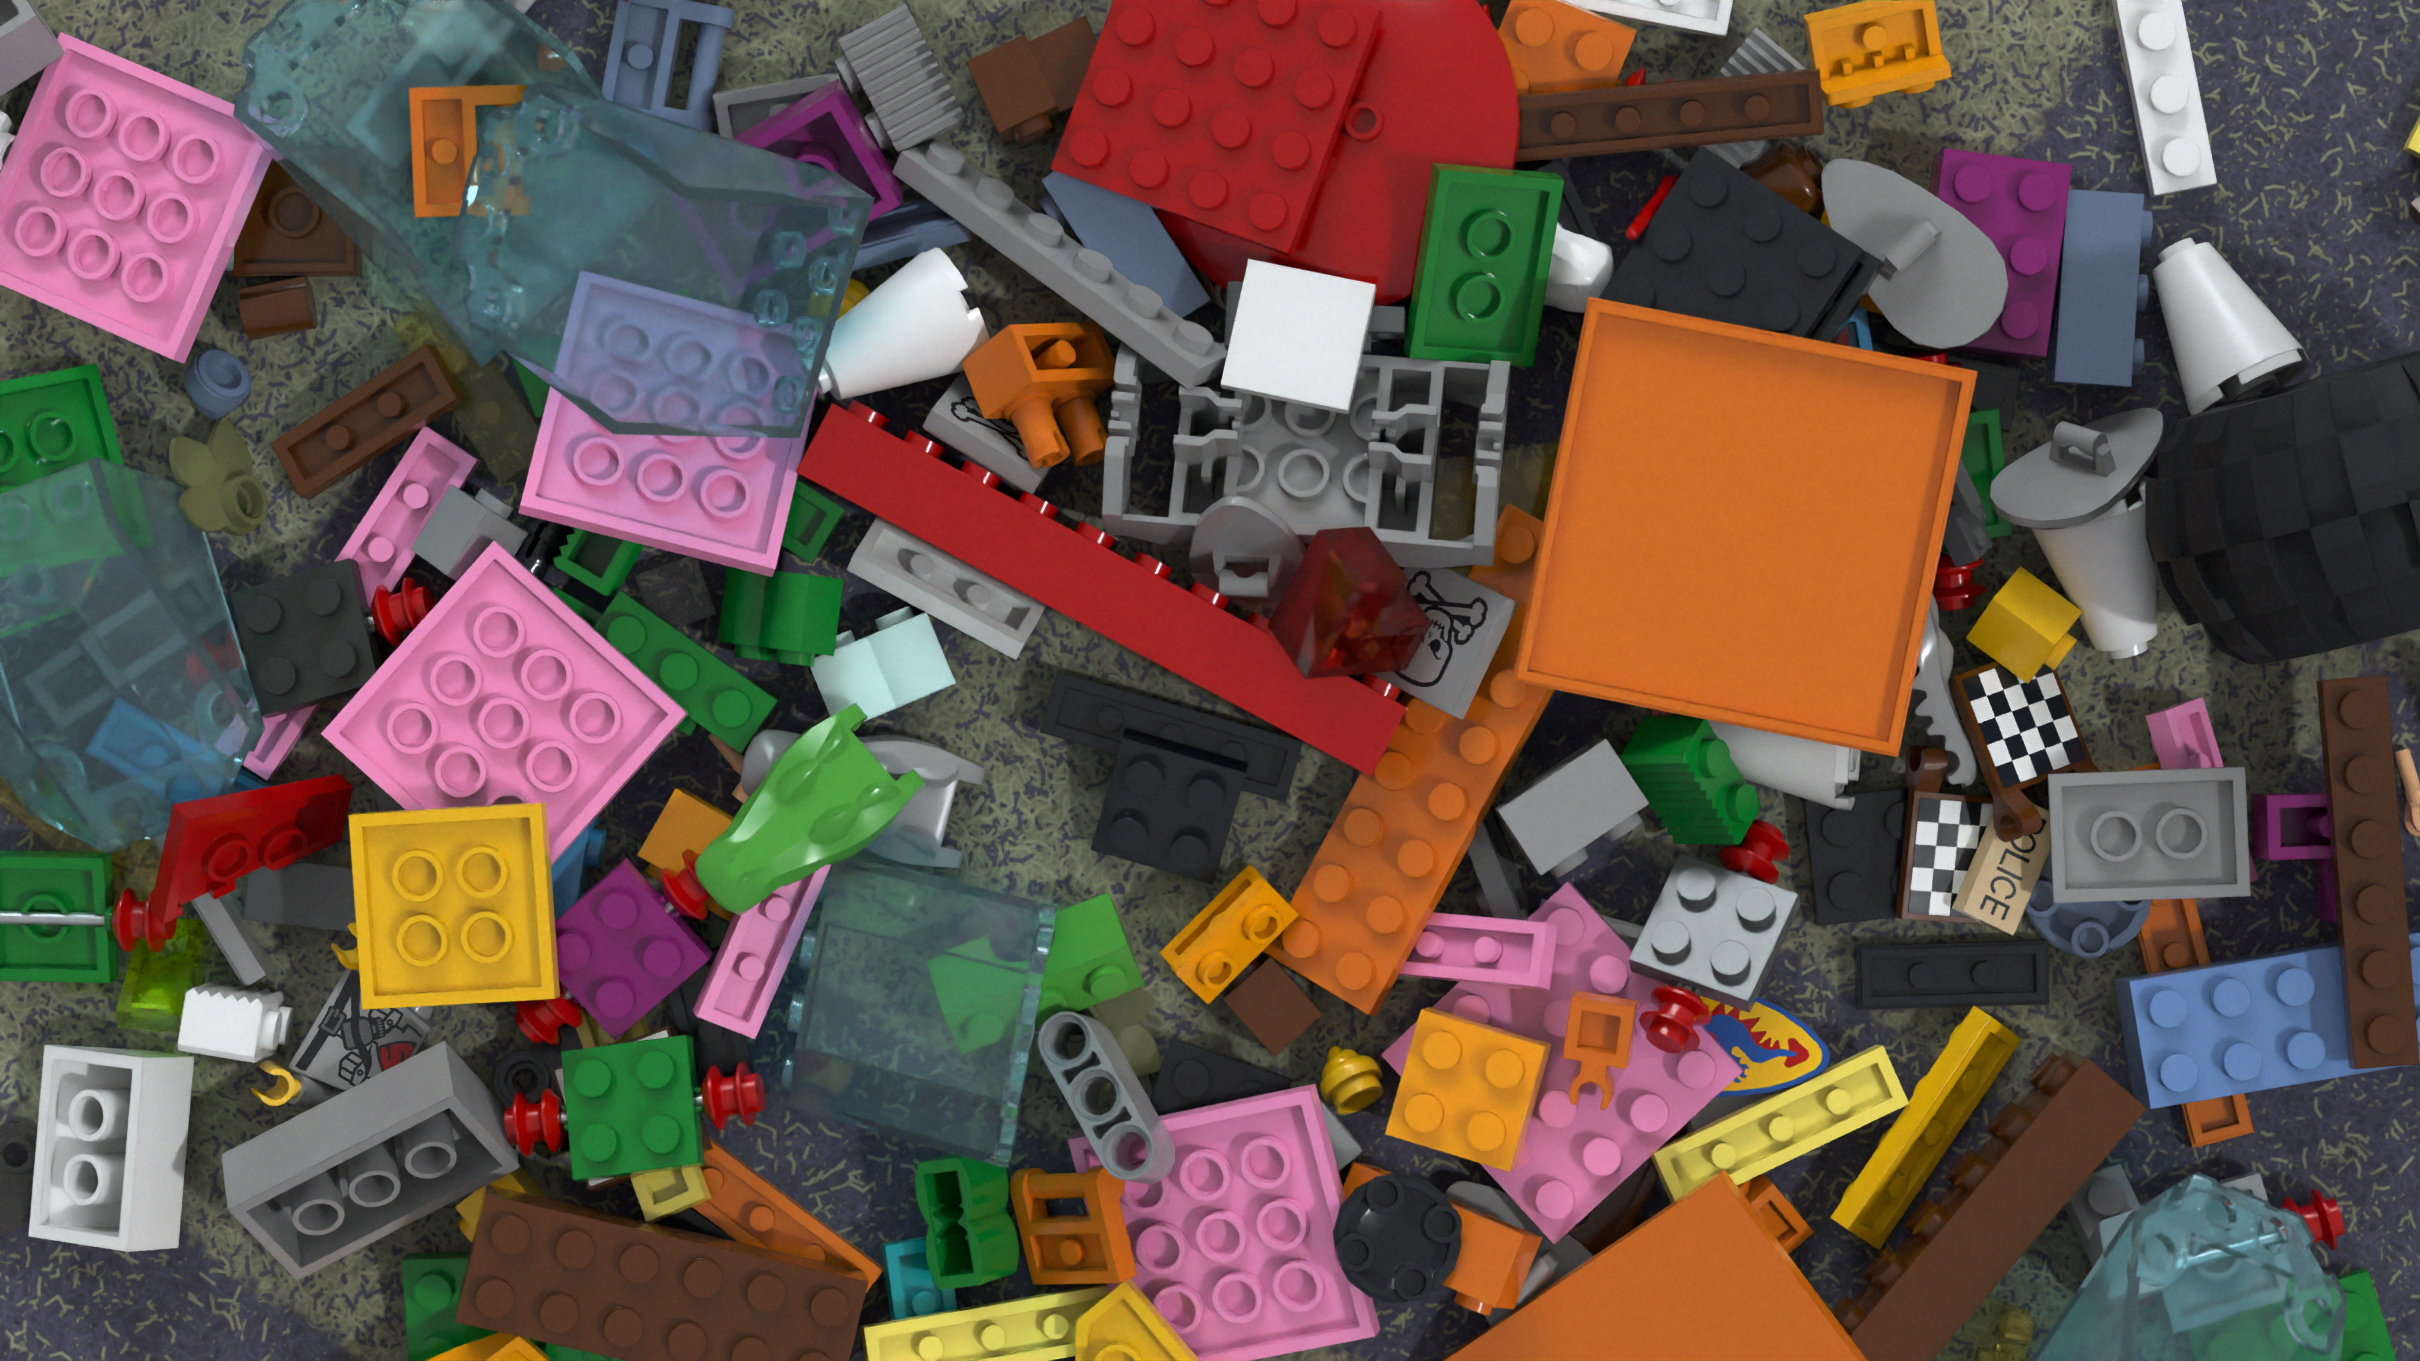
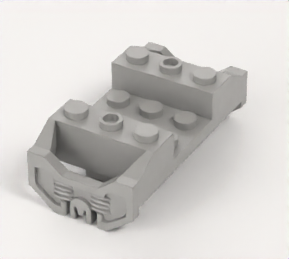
M1121 341L1114 369L1116 391H1112L1111 397L1113 410H1111V420L1108 422L1110 437L1106 440L1104 455L1102 516L1107 534L1129 536L1173 548L1190 549L1194 528L1201 514L1210 505L1224 497L1240 496L1251 499L1271 510L1286 522L1302 543L1363 548L1365 564L1425 569L1466 565L1493 566L1503 446L1510 392V361L1491 360L1490 364L1362 354L1349 415L1222 389L1220 384L1223 371L1221 375L1198 386H1193L1191 389L1180 385L1179 399L1181 410L1178 435H1174L1173 440L1175 463L1169 516L1157 517L1147 516L1130 504L1132 458L1135 454L1136 440L1140 441L1142 428L1139 416L1144 384L1175 381V379ZM1215 342L1223 349H1225L1224 343ZM1445 399L1480 409L1478 413L1472 484H1477L1474 533L1459 541L1432 539Z

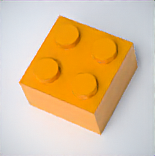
M1432 1007L1421 1009L1385 1135L1507 1172L1512 1171L1518 1165L1552 1043Z

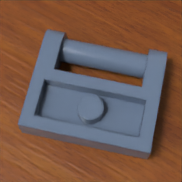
M618 0L597 114L600 117L712 137L716 117L710 116L725 30H732L735 11L722 6L690 0H629L628 2ZM682 22L700 25L685 110L667 107Z

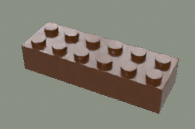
M2066 1049L2060 1057L2052 1052L2044 1058L2028 1079V1082L2034 1088L2018 1106L2010 1101L1994 1116L1987 1127V1131L1993 1136L1977 1154L1968 1150L1953 1164L1945 1177L1951 1185L1935 1203L1927 1198L1912 1212L1904 1224V1228L1910 1233L1894 1252L1885 1247L1871 1260L1862 1274L1868 1282L1853 1300L1844 1295L1830 1308L1832 1314L1868 1361H1932L2147 1108L2087 1057Z
M486 1185L455 1308V1322L625 1361H849L869 1282L861 1270Z

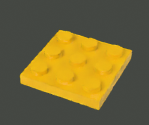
M547 802L365 812L348 815L362 1010L556 999L560 996Z

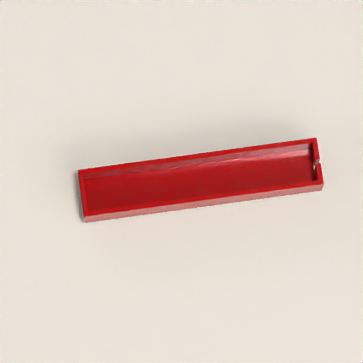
M852 399L846 410L833 403L831 404L796 473L1370 777L1372 776L1407 710V707L1395 701L1401 691L1399 688L1368 672H1364L1360 682L1338 671L1344 659L1312 642H1308L1304 651L1301 652L1281 641L1287 630L1253 611L1247 622L1224 611L1229 598L1196 581L1190 592L1167 581L1173 571L1172 568L1140 551H1137L1131 562L1111 551L1116 542V539L1083 521H1080L1075 531L1054 521L1060 511L1057 507L1027 491L1022 492L1018 501L998 491L1003 482L1000 477L968 460L965 461L961 471L942 461L947 451L946 449L911 430L908 431L904 440L895 437L885 431L890 420Z

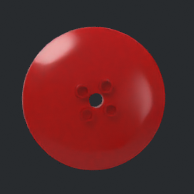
M1355 0L1380 9L1384 15L1293 257L1155 209L1165 229L1178 248L1200 271L1226 290L1228 282L1244 281L1248 259L1375 284L1377 290L1373 306H1394L1412 297L1433 163L1515 170L1520 140L1521 118L1514 70L1495 26L1476 0Z

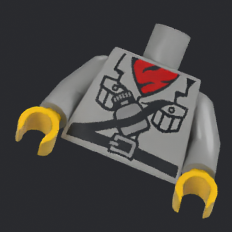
M356 922L350 923L347 927L357 938ZM332 943L333 952L341 964L346 967V970L288 1066L298 1073L291 1075L278 1063L266 1060L259 1067L269 1074L277 1075V1083L272 1089L267 1091H260L254 1087L251 1088V1091L269 1106H279L288 1102L292 1105L311 1109L424 1051L439 1026V1023L431 1017L433 1006L362 1010L358 946L352 950H342L337 944Z

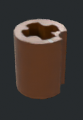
M306 275L240 287L238 289L241 320L247 338L250 341L317 328L318 318L314 294Z

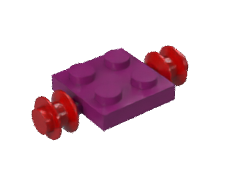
M686 849L682 853L685 864L684 869L679 873L670 868H664L661 871L664 892L662 896L633 864L625 858L555 919L560 996L556 999L515 1001L518 1010L514 1015L515 1021L530 1040L538 1044L543 1040L554 1046L560 1044L562 1036L558 1027L564 1022L572 1027L582 1025L581 1004L605 1031L616 1040L711 958L713 952L680 917L683 914L704 920L708 915L704 902L711 896L700 885L694 866L699 854Z

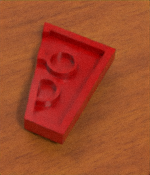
M341 774L173 804L150 906L151 912L162 924H165L183 915L182 905L199 896L209 893L215 900L236 890L235 879L266 866L274 872L340 841L353 787Z

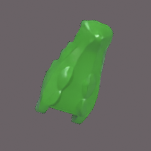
M857 703L850 705L848 708L806 730L791 743L772 763L761 784L742 805L731 825L699 855L694 865L696 876L700 885L716 901L717 905L738 916L743 915L779 887L788 886L800 881L826 865L837 864L857 854L881 835L909 801L925 788L926 782L914 769L895 781L856 737L853 731H856L867 719V715Z

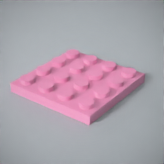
M60 32L57 40L66 54L45 67L0 173V285L185 364L285 126Z
M580 269L518 513L773 577L798 476L796 470L801 463L818 391L808 375L804 360L812 356L810 342L823 331Z
M493 541L321 734L405 810L547 802L552 867L689 713L499 542Z
M1570 881L1566 882L1528 918V921L1547 922L1558 926L1550 990L1459 982L1432 1007L1552 1043L1517 1167L1507 1172L1484 1164L1481 1165L1554 1245L1652 1155V1152L1657 1151L1744 1071L1704 1026H1693V1030L1700 1038L1698 1048L1682 1050L1678 1054L1662 1051L1647 1040V1032L1640 1025L1639 1018L1644 1012L1658 1011L1659 1008L1651 999V993L1655 988L1666 987L1663 982L1631 971L1629 957L1633 949ZM1575 990L1639 1001L1630 1064L1627 1069L1610 1067L1609 1071L1614 1079L1615 1092L1612 1101L1605 1110L1600 1109L1603 1092L1597 1084L1592 1082L1581 1085V1098L1577 1105H1573L1570 1102L1569 1089L1577 1073L1581 1070L1582 1063L1581 1061L1563 1058L1571 996ZM1417 1022L1381 1054L1400 1077L1404 1070Z
M1316 1084L1159 1116L1176 1150L1175 1163L1172 1170L1163 1180L1153 1184H1141L1124 1180V1192L1119 1199L1137 1271V1276L1131 1279L1200 1361H1252L1375 1337L1380 1330L1373 1299L1347 1280L1335 1257L1333 1230L1339 1209L1346 1201ZM1084 1132L1075 1133L1068 1139L1076 1172H1087L1092 1166L1102 1165ZM1142 1137L1137 1138L1128 1150V1160L1134 1170L1139 1168L1147 1157L1148 1148ZM1084 1198L1086 1210L1089 1214L1086 1198ZM1106 1283L1108 1291L1112 1290L1119 1283Z

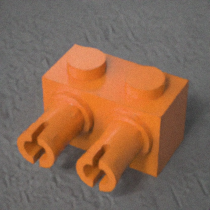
M1097 322L1010 324L961 362L972 388L973 396L980 407L984 419L1006 418L1013 421L1026 449L1025 452L1031 468L1038 469L1041 466L1042 469L1054 466L1065 460L1070 453H1072L1077 466L1084 464L1086 466L1093 465L1104 460L1106 440L1109 436L1105 432L1094 402L1101 393L1115 384V360ZM1055 418L1058 419L1059 424L1062 426L1067 441L1070 445V450L1065 442L1064 437L1061 435Z

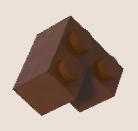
M1086 16L1080 17L1029 42L1024 34L966 62L971 77L1004 146L1014 141L1017 142L1019 149L1035 145L1054 134L1052 123L1071 114L1098 42Z

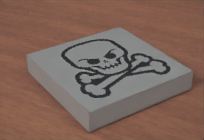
M965 371L958 375L931 409L922 426L925 428L924 430L1032 495L1053 467L1041 469L1040 466L1038 469L1031 468L1025 452L1026 449L1013 421L1006 418L984 419L980 407L973 396ZM1055 418L1061 435L1064 437L1065 442L1068 446L1069 443L1062 429V426L1059 424L1058 419Z
M1404 567L1357 667L1463 720L1519 603L1446 567L1432 569Z

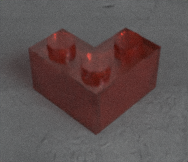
M1370 526L1318 530L1314 539L1310 542L1308 550L1289 586L1283 592L1282 599L1267 626L1305 679L1406 670L1432 622L1405 587L1408 578Z

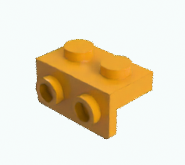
M1866 0L1803 15L1812 68H1820L1821 94L1828 106L1836 105L1844 109L1857 108L1869 104L1873 100V96L1897 90L1904 94L1921 93L1933 88L1936 81L1952 77L1950 63L1942 53L1934 0Z
M1249 863L1159 953L1170 964L1171 970L1177 977L1209 1005L1299 914Z

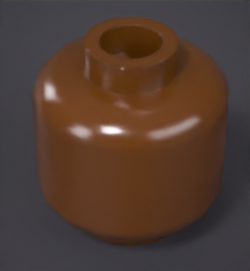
M1777 142L1759 160L1739 169L1812 217H1816L1825 209L1821 181L1824 168L1805 144L1795 148L1787 142Z

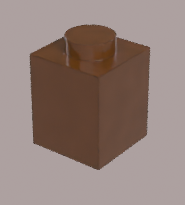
M1268 955L1261 962L1255 958L1229 984L1231 989L1223 995L1224 1002L1274 1057L1322 1015L1320 1008L1271 955Z

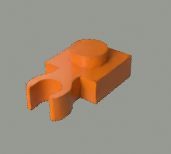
M1575 990L1572 994L1563 1058L1582 1062L1581 1070L1577 1073L1569 1089V1098L1573 1105H1577L1581 1098V1085L1592 1082L1597 1084L1603 1092L1600 1109L1605 1110L1609 1106L1615 1092L1614 1079L1609 1070L1610 1067L1627 1069L1630 1064L1639 1001Z

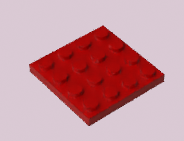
M1113 0L1050 169L1057 174L1293 257L1384 14L1378 8L1355 0Z

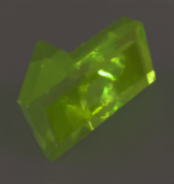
M177 918L175 935L173 939L166 940L160 952H152L146 939H138L130 957L116 1008L118 1028L172 1033L180 1032L186 992L202 985L206 925L203 920Z

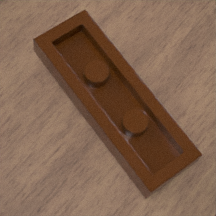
M424 344L272 442L271 446L300 498L312 499L466 399L437 347L431 344Z

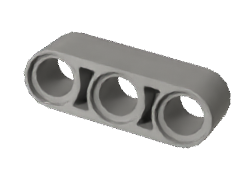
M1059 1012L1052 1015L1043 1023L1039 1032L1038 1046L1041 1056L1103 1167L1110 1175L1120 1180L1141 1184H1153L1163 1180L1171 1172L1175 1163L1176 1150L1173 1141L1110 1029L1102 1021L1075 1012ZM1081 1027L1086 1037L1085 1047L1078 1057L1072 1059L1067 1050V1041L1070 1034L1075 1029ZM1112 1082L1116 1090V1102L1110 1111L1103 1114L1097 1104L1098 1094L1106 1083ZM1142 1137L1148 1148L1145 1162L1134 1170L1128 1160V1150L1137 1138Z

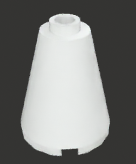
M2186 238L2167 247L2158 255L2161 264L2153 270L2152 275L2191 415L2260 395L2262 391L2276 381V378L2280 386L2283 387L2304 372L2310 365L2311 361L2305 349L2209 242L2196 245L2192 238Z
M935 247L926 252L919 253L810 342L812 356L805 359L804 363L812 383L820 394L830 391L834 398L842 400L962 372L964 369L961 362L990 340L979 308L976 307L969 310L960 292L968 288L967 284L950 258L940 248Z
M2146 475L2140 477L2139 486H2133L2109 511L2089 522L2066 528H2031L2067 598L2073 605L2083 611L2079 616V620L2094 648L2098 651H2109L2110 657L2113 659L2128 658L2143 653L2148 649L2147 641L2154 638L2158 633L2157 577L2146 540L2145 482L2150 480Z
M1707 720L1718 739L1723 740L1727 744L1730 758L1745 780L1835 809H1852L1855 796L1843 795L1845 784L1848 785V780L1858 781L1862 750Z

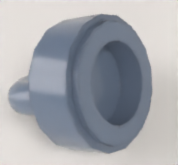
M206 349L199 352L184 372V384L187 392L202 415L212 421L225 417L229 412L236 410L251 391L252 380L247 368L237 357L221 349Z

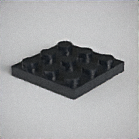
M1701 145L1599 298L1808 338L1865 252L1861 247Z

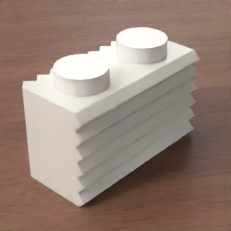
M218 980L194 987L186 992L177 1044L178 1050L255 1063L276 1054L278 1044L285 1046L288 1044L293 1027L294 1009L285 1007L286 997L281 990L271 993L269 989L259 991L256 986L246 989L243 985L234 987L231 982L221 985Z

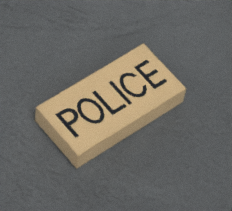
M2035 804L2034 806L2041 816V828L2035 833L2022 836L2011 842H2003L1997 836L1992 813L1952 909L2002 933L2014 936L2051 850L2049 811Z

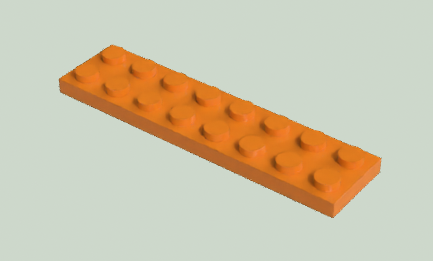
M1507 503L1497 522L1493 566L1474 565L1467 578L1519 604L1463 720L1404 692L1399 703L1407 707V710L1371 777L1363 772L1360 773L1289 903L1299 916L1263 951L1265 954L1271 955L1275 960L1368 1015L1376 1016L1482 821L1555 691L1512 681L1544 522Z

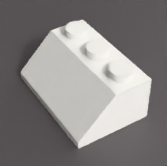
M44 1045L29 1237L125 1252L178 1248L194 1056L136 1049Z

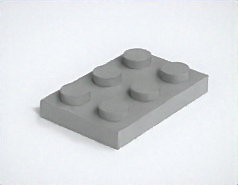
M2245 766L2048 774L2053 903L2251 896Z

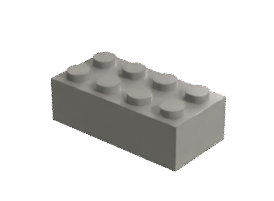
M444 1040L221 1154L228 1211L298 1281L520 1168L516 1145L509 1144L505 1133V1107Z

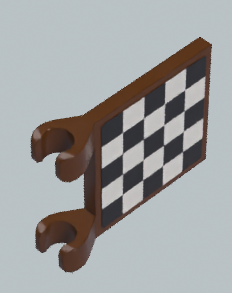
M1995 661L1949 678V688L1993 798L1994 828L1997 836L2003 842H2011L2022 836L2035 833L2042 825L2041 816L2037 808L2020 789L2047 780L2048 774L2101 772L2092 762L2057 670L2054 671L2044 664L2027 684Z
M1910 746L1905 759L1909 794L1896 918L1983 924L1952 909V906L1992 816L1993 798L1992 796L1938 792L1947 771L1948 755L1946 751L1929 746ZM2036 784L2020 790L2030 799Z

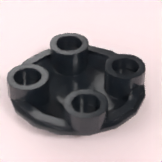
M1404 1173L1376 1176L1355 1188L1340 1207L1333 1230L1335 1257L1347 1280L1368 1297L1389 1303L1420 1301L1433 1291L1439 1289L1455 1269L1462 1245L1461 1217L1457 1210L1452 1207L1447 1196L1425 1179Z

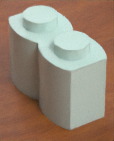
M907 606L875 620L879 632L855 641L851 630L836 636L834 656L820 655L815 658L814 667L810 666L830 717L857 703L867 715L865 721H868L957 684L927 612L914 616L911 607Z

